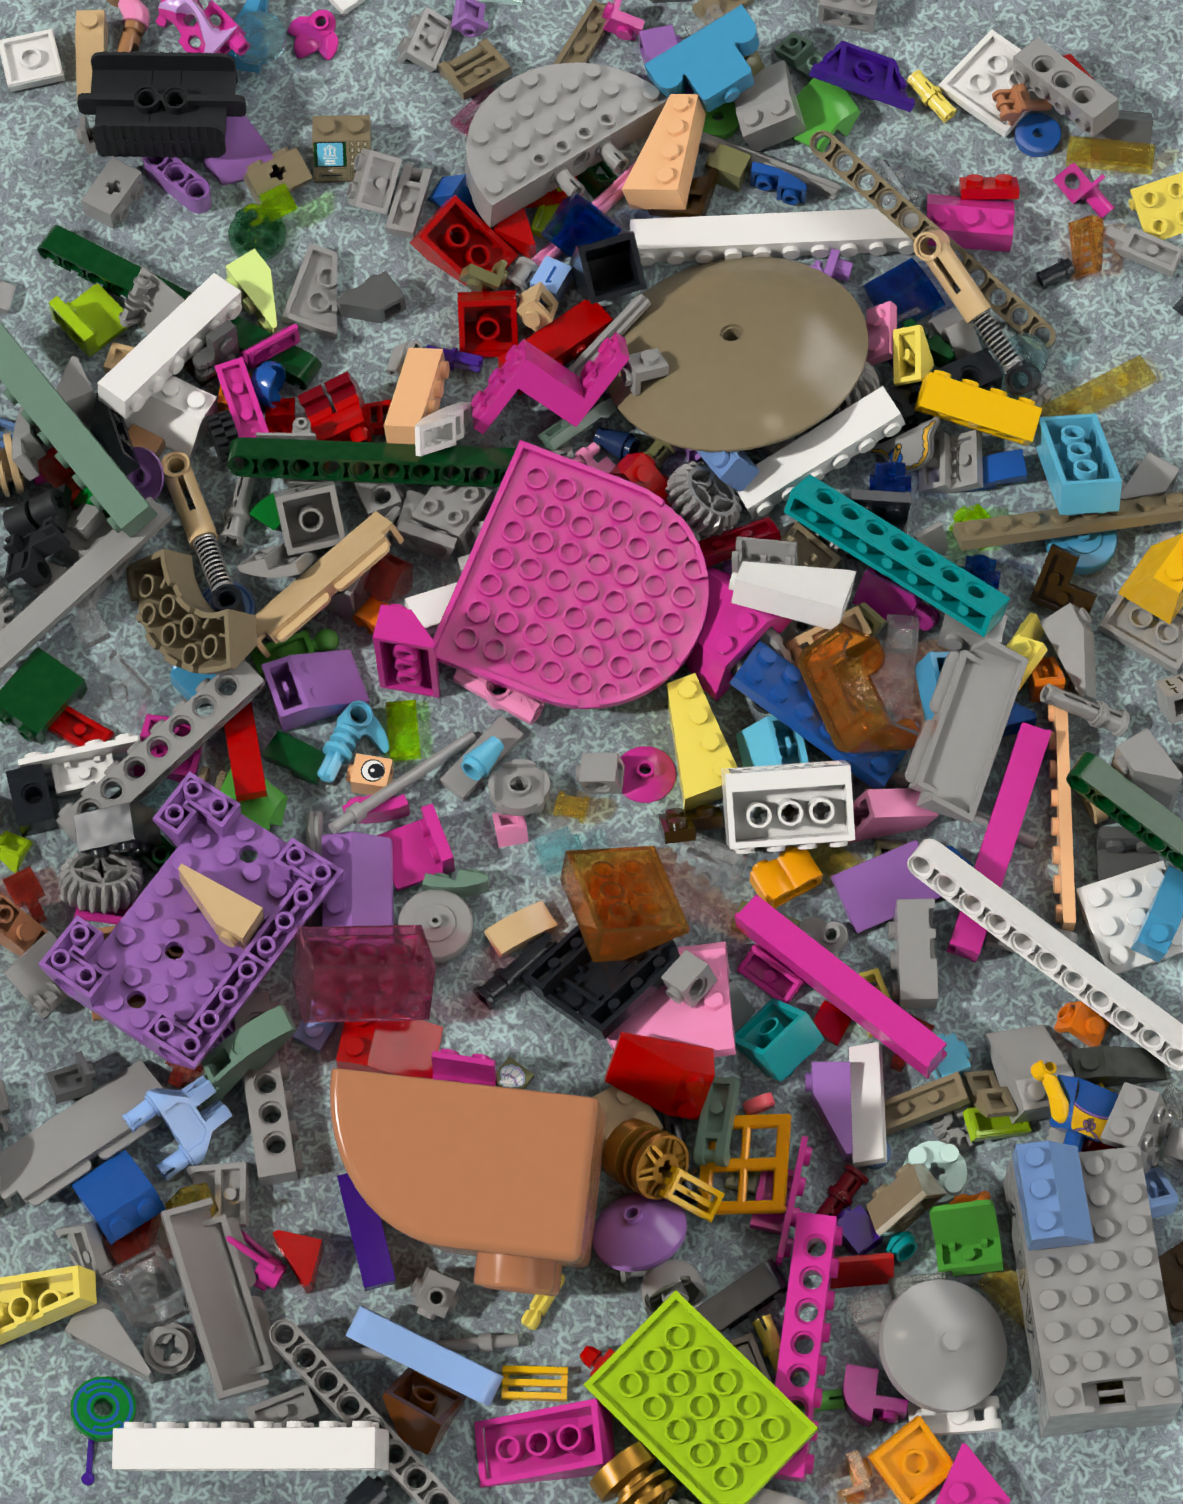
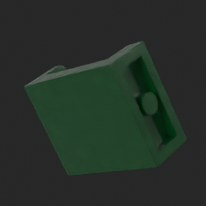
M37 647L0 689V722L6 726L10 723L19 728L17 732L28 742L36 740L42 745L46 741L44 733L73 699L77 697L81 700L88 692L85 679Z

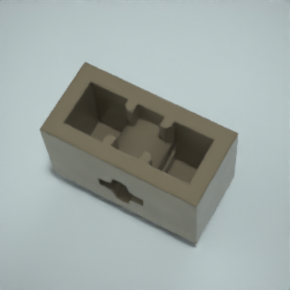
M284 147L272 154L273 159L265 163L260 159L246 167L248 171L245 172L243 179L259 208L310 183L313 177L297 147L291 150ZM273 170L275 173H282L280 181L277 177H270Z

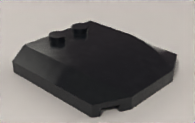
M599 905L524 973L522 978L525 984L543 1002L598 1040H605L665 984L661 977L680 957V954L669 932L634 909L621 907L619 911L608 910L606 905Z

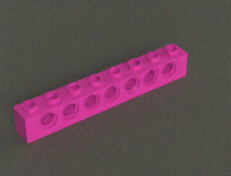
M798 1212L775 1386L794 1405H802L805 1408V1415L819 1428V1422L813 1420L815 1408L821 1409L823 1389L818 1388L819 1375L825 1376L827 1356L822 1355L823 1343H829L831 1323H826L827 1310L833 1311L835 1291H831L830 1286L831 1278H837L839 1259L834 1258L835 1246L842 1245L843 1227L838 1226L837 1216ZM814 1243H822L826 1246L825 1253L819 1257L811 1256L808 1250ZM810 1275H818L822 1278V1283L816 1289H809L804 1285L806 1278ZM807 1307H813L818 1311L817 1317L810 1322L803 1321L800 1318L802 1310ZM804 1339L812 1341L814 1343L812 1351L808 1354L798 1353L796 1345L799 1341ZM798 1372H805L810 1376L809 1382L803 1387H797L792 1384V1378ZM818 1431L772 1479L806 1483V1475H812L815 1455L809 1454L811 1441H817Z

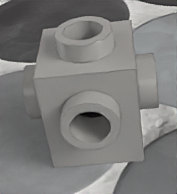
M427 1267L422 1279L417 1277L410 1291V1296L414 1297L411 1303L418 1307L416 1313L431 1320H435L436 1315L445 1318L447 1312L452 1313L459 1299V1295L455 1293L460 1281ZM438 1291V1297L435 1300H430L431 1293Z

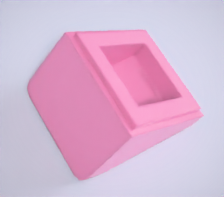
M498 812L492 813L499 848L529 842L524 816L501 815Z

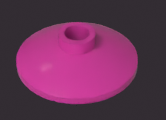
M640 746L630 749L621 756L625 764L622 794L627 798L639 803H651L665 797L673 788L676 779L675 766L671 758L662 750L651 746ZM642 767H648L650 768L651 772L648 774H642L640 772V769Z

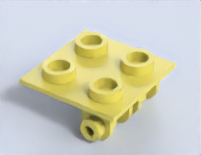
M1183 172L1130 190L1132 199L1128 200V204L1132 211H1137L1143 232L1162 240L1183 233Z

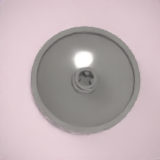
M944 1279L929 1280L905 1290L888 1307L879 1332L880 1357L889 1380L906 1399L929 1411L950 1413L962 1411L976 1405L995 1389L1005 1369L1007 1342L1000 1318L991 1304L981 1294L967 1285L956 1281Z

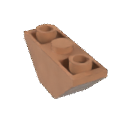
M0 892V944L9 951L22 956L48 930Z

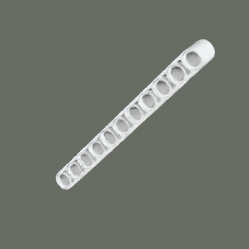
M930 838L920 843L907 861L909 871L916 878L1168 1067L1178 1071L1183 1070L1182 1023L943 844Z

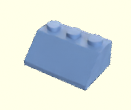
M1053 1141L1016 1144L1012 1160L1028 1251L1094 1243L1078 1147Z

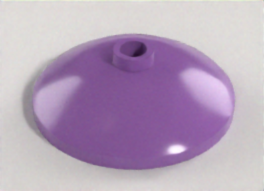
M636 1192L618 1198L601 1212L595 1222L592 1244L599 1259L613 1269L624 1272L647 1270L665 1262L680 1248L687 1232V1219L683 1208L664 1198L653 1200Z

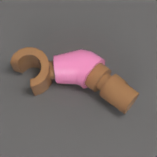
M107 0L112 6L118 7L123 16L122 24L124 27L116 51H137L141 43L140 37L143 36V33L149 27L150 15L148 8L140 0Z

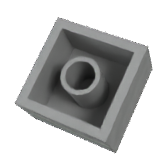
M327 480L273 492L288 556L335 546L346 537L333 481Z

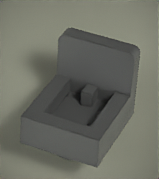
M82 1051L75 1053L76 1064L46 1073V1081L56 1104L93 1093L92 1080L96 1079L95 1069L91 1060H85Z

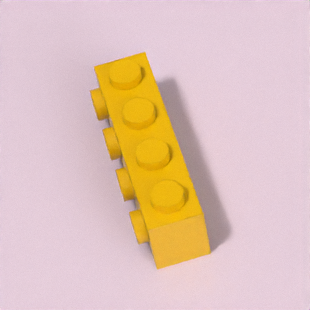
M934 370L933 373L929 372L924 376L914 408L915 411L933 417L938 416L940 419L974 430L977 429L980 432L1024 446L1033 442L1042 408L1035 406L1036 402L1031 399L1019 397L1016 400L1007 397V392L990 388V391L979 388V383L962 379V382L951 379V374L940 370Z

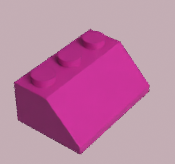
M927 194L925 216L962 248L1010 252L1014 230V200H961L960 196ZM929 238L927 246H936V242Z

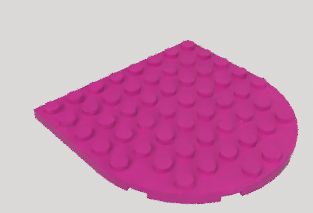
M520 440L433 637L437 661L554 706L589 710L603 709L634 701L652 692L672 677L685 663L701 635L708 609L709 587L708 572L700 545L685 520L665 504L661 497L648 489Z

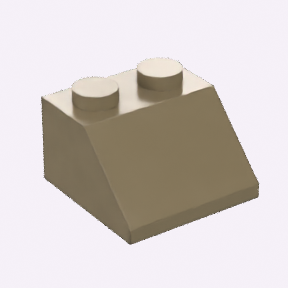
M924 1163L905 1164L895 1173L897 1178L890 1185L885 1183L872 1193L874 1199L866 1206L875 1232L879 1237L891 1236L897 1232L905 1231L947 1194Z

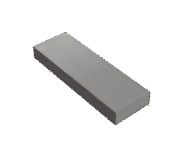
M502 716L464 754L466 755L491 736L498 738L503 743L504 750L489 774L524 738V733ZM462 756L440 779V784L461 801H464L485 778H481L478 781L469 778L461 768Z

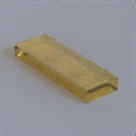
M1069 135L1065 166L1075 163L1078 167L1152 175L1156 146L1149 143Z

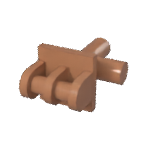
M1025 83L1013 85L1011 89H999L992 94L993 100L997 101V110L1001 111L999 115L1001 121H1008L1009 126H1013L1024 111H1050L1052 108V104L1045 99H1031Z

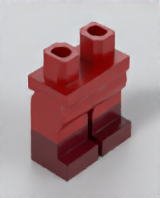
M348 371L324 382L326 390L320 384L297 396L311 423L312 432L316 433L317 440L372 442L371 434L375 433L370 423L359 384Z

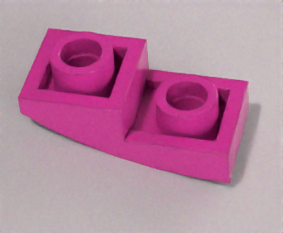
M371 795L366 797L357 796L350 799L342 806L343 814L346 813V808L355 802L361 803ZM394 795L368 812L367 817L359 823H381L409 816V804L405 795Z

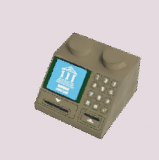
M370 115L313 116L314 183L350 182L354 180L356 173L354 161L357 154L361 153L362 148L372 150Z

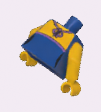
M1039 1060L1030 1068L1031 1074L1037 1081H1042L1048 1096L1051 1112L1050 1125L1052 1128L1066 1133L1063 1144L1077 1146L1078 1152H1081L1084 1140L1102 1142L1100 1137L1119 1094L1110 1088L1105 1089L1103 1083L1095 1085L1078 1077L1055 1076L1053 1074L1056 1072L1057 1067L1053 1062L1044 1064L1042 1060Z

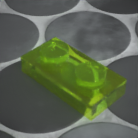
M416 699L385 702L390 759H393V762L421 759Z

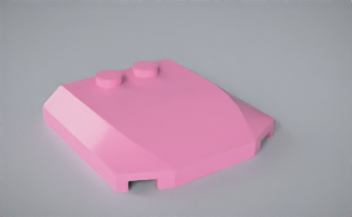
M726 941L677 947L680 955L687 950L706 962L718 980L694 1008H691L683 1001L680 1004L674 1002L666 994L665 991L668 988L664 984L607 1037L608 1044L613 1051L620 1032L713 1048L714 1057L736 1055Z

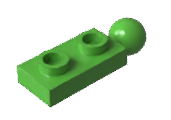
M322 629L316 634L314 639H310L306 630L292 635L284 642L264 644L271 654L267 659L256 647L250 654L257 673L264 679L262 664L289 655L316 653L315 651L317 650L321 652L334 651L339 644V638L335 631Z

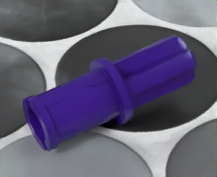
M429 344L426 347L443 349L445 361L449 362L451 371L456 368L479 373L483 368V357L481 355L461 352L456 347H453L452 350Z

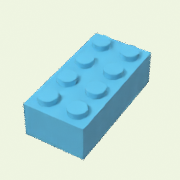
M1097 414L1040 417L1037 425L1035 447L1059 515L1074 516L1084 513L1103 514L1119 511L1122 479Z

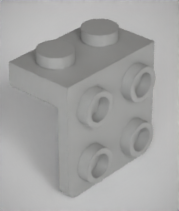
M1124 1082L1100 1137L1103 1144L1116 1148L1140 1146L1144 1173L1146 1174L1149 1173L1151 1166H1156L1158 1163L1160 1145L1163 1138H1168L1170 1128H1172V1120H1170L1161 1093Z

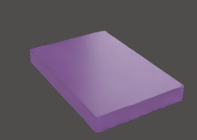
M917 839L830 876L855 934L893 918L897 899H937L941 897L916 878L907 867L909 857L919 846Z

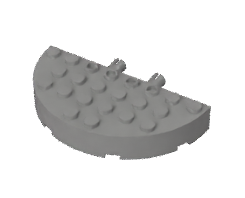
M594 63L547 65L521 73L494 90L480 105L469 127L465 174L467 188H469L474 207L491 228L557 187H560L571 200H575L576 196L580 197L585 187L574 177L602 160L614 172L620 173V169L623 171L627 167L629 159L619 150L652 131L669 97L662 95L656 86L634 74Z

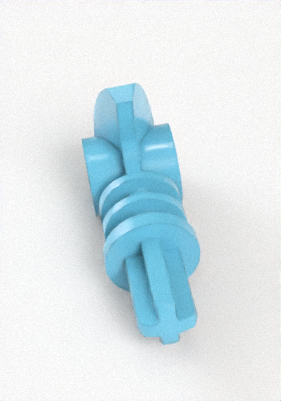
M360 700L353 701L338 716L334 733L322 749L326 756L317 772L320 780L330 783L334 781L341 765L349 764L352 760V752L355 750L361 736L368 737L382 755L390 750L386 733L366 702ZM351 715H354L359 720V723L355 722Z

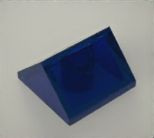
M576 192L562 200L542 230L541 235L572 258L576 247L616 236L623 227Z

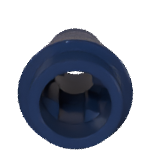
M600 427L594 436V443L620 460L627 454L638 453L640 447V440L635 438L633 433Z

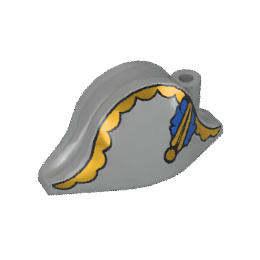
M936 416L895 438L874 446L870 453L884 456L890 472L897 469L909 471L922 469L933 457L934 436L941 422L940 417Z

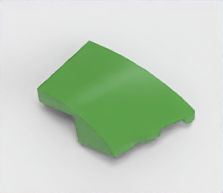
M813 78L797 95L807 132L791 139L810 148V138L815 132L820 130L828 131L833 135L836 131L847 137L861 111L851 99L847 90ZM824 137L818 141L817 149L819 152L825 151L830 138Z
M230 768L220 791L237 801ZM265 778L267 797L239 801L238 803L241 804V814L269 831L270 825L282 827L288 796L280 789L274 787Z

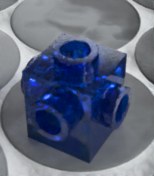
M895 461L875 463V475L869 476V490L912 492V474H906V463Z
M967 555L965 566L959 567L993 588H999L1001 571H995L997 560L990 559L985 555Z

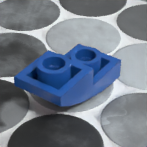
M757 162L752 163L751 186H756V188L763 191L777 189V200H782L788 205L805 204L807 185L804 182L776 167Z

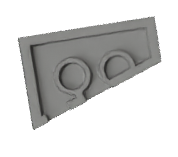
M309 243L281 321L291 325L297 324L299 328L337 339V252Z

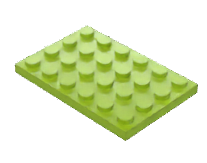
M676 1290L583 1384L702 1504H748L819 1430L803 1412Z

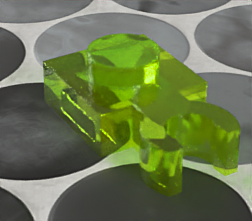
M283 183L260 194L258 199L261 204H248L242 211L243 213H247L250 210L256 212L257 219L249 223L250 227H255L263 221L265 216H268L272 223L296 211L298 208L286 184Z

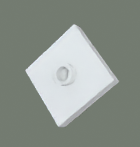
M53 28L0 40V55L9 93L65 81Z

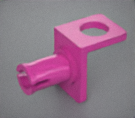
M1072 163L1053 179L1054 183L1068 200L1075 204L1080 199L1082 201L1085 199L1099 216V219H1102L1115 208L1099 190V183L1105 178L1103 174L1091 183L1075 163ZM1073 174L1078 177L1080 184L1077 189H1070L1066 186V175Z

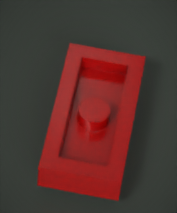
M978 174L959 177L961 200L1019 199L1020 188L1017 177H1012L1008 174H999L996 177H983Z

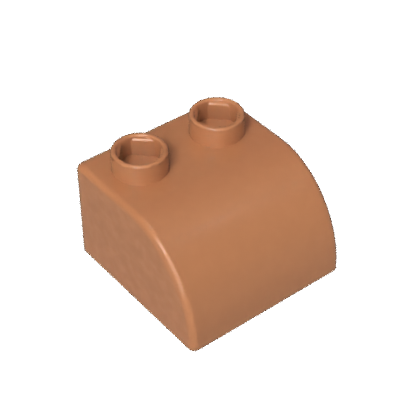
M339 1068L332 1069L330 1109L333 1132L340 1157L346 1172L362 1198L389 1225L415 1240L442 1251L475 1256L476 1263L473 1282L475 1285L483 1286L487 1289L558 1296L562 1267L582 1269L589 1265L607 1116L597 1098Z

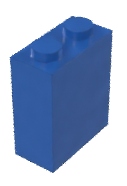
M126 1149L71 1184L80 1202L110 1244L152 1219L161 1211L166 1210L154 1186Z

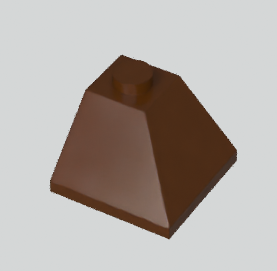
M408 1367L384 1392L382 1398L398 1436L405 1443L409 1444L412 1449L429 1455L440 1443L467 1396Z

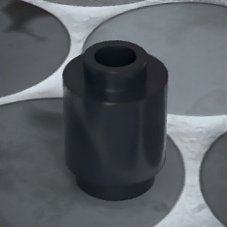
M367 1476L345 1497L346 1502L344 1504H387L391 1500L388 1495L391 1489L379 1476H376L374 1479Z

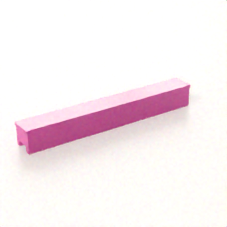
M1022 722L1017 733L974 865L977 871L1000 888L1052 730H1045ZM959 911L946 952L970 959L971 962L976 963L987 930L962 911Z
M757 894L739 913L737 912L734 915L736 927L927 1079L947 1056V1052L944 1051V1048L947 1046L946 1042Z

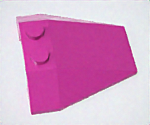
M710 567L707 568L709 595L705 623L701 635L685 663L690 673L696 674L702 689L715 701H718L732 686L729 683L734 675L730 670L770 627L780 634L792 619L731 603L733 590H729V583L732 575Z

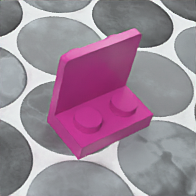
M433 803L421 807L422 819L377 835L392 839L393 883L397 891L423 883L425 873L434 875V873L448 874L455 871L454 857Z
M441 1049L440 1052L432 1051V1079L489 1086L497 1085L496 1061L491 1060L489 1056L484 1054H473L472 1057L459 1055V1052L452 1049Z

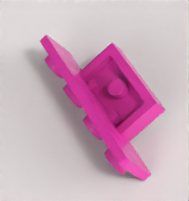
M802 1136L795 1170L788 1169L786 1212L780 1214H752L749 1228L781 1235L775 1264L781 1266L783 1257L790 1258L794 1239L787 1237L790 1226L796 1227L797 1213L800 1211V1208L794 1207L796 1196L802 1197L806 1178L800 1177L802 1166L809 1167L812 1148L807 1147V1136ZM761 1171L755 1201L772 1200L774 1171Z

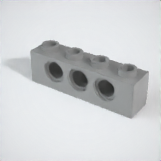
M1036 38L1013 56V74L1016 80L1020 83H1025L1040 99H1045L1052 104L1058 113L1070 118L1080 130H1085L1095 137L1119 118V99L1040 38Z

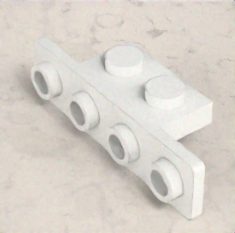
M125 733L116 736L115 740L103 742V740L96 739L86 742L85 746L81 747L61 746L52 753L31 752L24 755V758L18 759V766L22 768L42 763L44 769L52 768L57 796L82 792L91 782L95 781L98 783L106 776L104 771L114 762L113 755L127 753V750L136 741L141 739L139 735L133 736L132 733Z

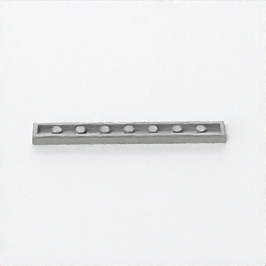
M149 496L146 500L158 514L154 519L131 538L124 531L117 533L114 529L111 530L0 631V675L171 520L170 514Z

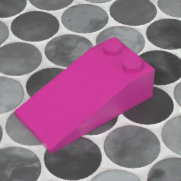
M597 1398L474 1422L481 1488L592 1476L616 1456L611 1413ZM483 1428H484V1431H485V1442H486V1453H487V1464H488V1475H489V1479H488V1476H487V1466H486V1455H485V1444H484Z

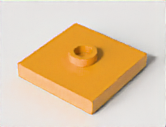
M918 1415L867 1456L901 1504L919 1503L945 1481L954 1462L922 1417Z

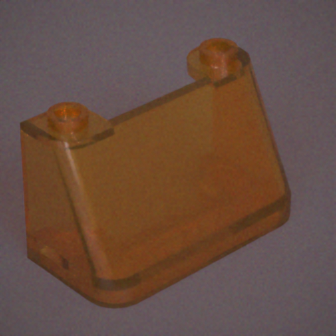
M840 623L807 646L798 657L799 670L835 747L847 754L898 751L914 748L921 730L920 726L911 719H902L897 723L893 722L871 678L882 669L885 663V653L879 640Z

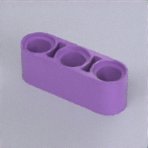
M142 157L148 178L188 210L201 214L210 209L212 197L209 183L177 157Z

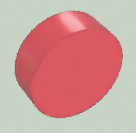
M765 1093L747 1100L742 1106L746 1115H757L773 1108L776 1103L772 1093Z

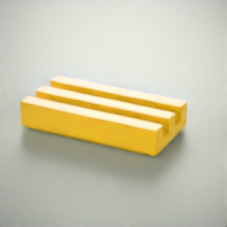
M672 1166L669 1171L672 1175L670 1178L666 1177L664 1182L667 1186L665 1190L661 1189L658 1195L704 1221L711 1223L725 1193L682 1169ZM680 1178L714 1196L713 1201L711 1202L679 1184ZM674 1190L708 1207V1212L706 1213L673 1195Z
M502 1365V1375L504 1378L502 1380L501 1400L567 1402L568 1367ZM509 1375L561 1376V1380L511 1379ZM509 1386L561 1388V1393L515 1392L508 1390Z

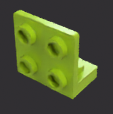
M99 284L93 285L71 303H64L58 296L48 302L52 319L89 358L128 329L120 324L119 315L124 309Z

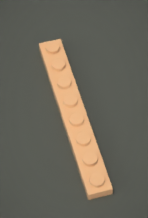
M1047 704V722L1053 723V732H1051L1048 741V750H1054V760H1049V779H1055V789H1050V807H1056V817L1051 818V836H1057V846L1052 847V864L1058 865V875L1053 876V893L1059 894V904L1054 906V922L1060 923V929L1073 932L1076 925L1072 808L1071 787L1066 781V777L1070 772L1068 712Z

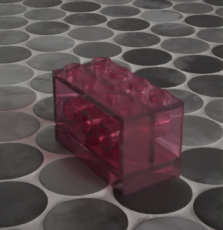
M422 925L297 927L292 984L304 1023L430 1019L436 965Z

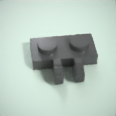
M229 319L205 335L207 346L193 356L194 373L199 381L203 382L214 376L218 378L214 366L240 357L236 326Z

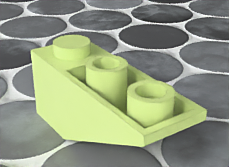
M254 248L225 266L227 272L225 281L241 291V303L249 315L254 313L259 319L257 321L258 326L274 334L279 330L271 269Z

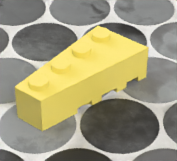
M695 673L667 683L666 695L684 811L692 810L697 806L723 798L721 769L737 768Z
M77 1265L1 1277L0 1345L97 1304L95 1271Z

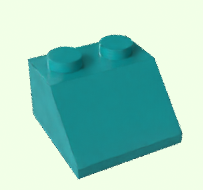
M772 998L735 1033L736 1048L765 1075L779 1082L789 1077L795 1068L806 1057L812 1055L825 1040L807 1012L775 998Z

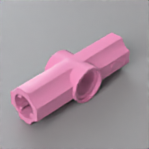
M459 669L456 670L453 677L454 683L485 699L490 707L497 710L502 709L529 725L537 721L545 706V702ZM497 688H502L506 691L501 695L492 693Z

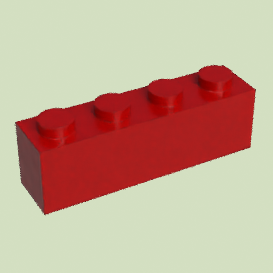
M585 299L525 340L565 367L573 359L576 361L608 327L613 319L598 302L590 304ZM508 351L500 357H498L499 369H501V367L507 361L505 357ZM520 389L516 391L519 396L524 393Z

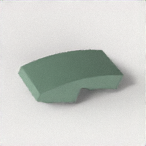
M794 32L789 34L774 48L775 54L781 60H785L790 67L809 82L813 79V77L809 76L812 66L815 63H820L824 55L815 51L813 42Z
M468 868L467 870L459 869L456 880L444 873H434V875L425 873L422 886L423 891L428 889L446 890L460 897H469L488 892L490 880L489 875H485L483 871Z

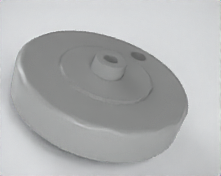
M436 889L421 891L405 903L399 915L398 930L404 948L413 957L423 962L444 963L453 960L465 951L473 936L474 926L471 910L460 896L451 891Z

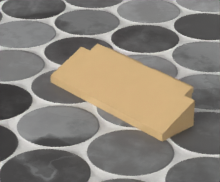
M375 511L255 614L258 643L256 648L266 659L271 654L261 641L266 636L275 644L289 639L330 603L331 597L338 591L346 590L388 554L391 543L385 536L386 533H389L399 544L405 541L394 524Z

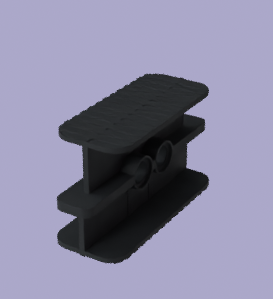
M97 52L91 57V93H81L77 99L80 113L96 115L95 125L92 130L96 150L108 157L219 158L226 153V117L245 116L247 108L245 97L235 95L238 82L235 60L230 55L222 53Z

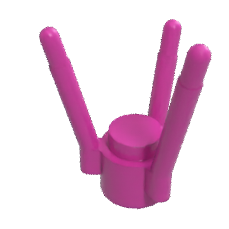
M243 1230L241 1232L244 1241L256 1252L232 1236H227V1242L259 1263L254 1271L258 1279H256L253 1286L264 1292L268 1286L276 1289L287 1270V1266L282 1264L281 1260L272 1256Z

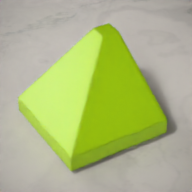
M5 830L0 836V860L12 872L17 873L33 841Z

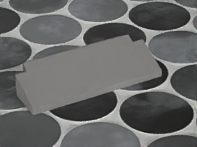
M989 637L973 644L971 652L961 650L959 652L952 651L947 654L929 705L930 710L934 713L933 719L923 722L905 772V778L910 782L908 788L921 792L916 806L965 823L973 822L1029 659Z
M142 1060L134 1063L95 1089L93 1093L86 1095L0 1152V1197L7 1208L13 1205L10 1197L16 1193H19L25 1204L29 1202L33 1206L41 1205L89 1173L92 1168L91 1160L97 1156L102 1160L110 1159L159 1126L160 1117L156 1115L133 1133L122 1118L123 1114H126L145 1100L144 1096L148 1090L155 1088L164 1089Z
M207 1198L161 1211L160 1215L216 1397L219 1401L265 1390L269 1385L268 1378L262 1379L261 1374L271 1372L274 1369L273 1367L279 1364L281 1357L274 1349L270 1340L269 1331L271 1324L264 1302L259 1296H251L249 1288L256 1282L250 1257L226 1241L227 1236H232L245 1245L239 1222L235 1218H227L226 1214L212 1218L210 1208L213 1205L212 1198Z

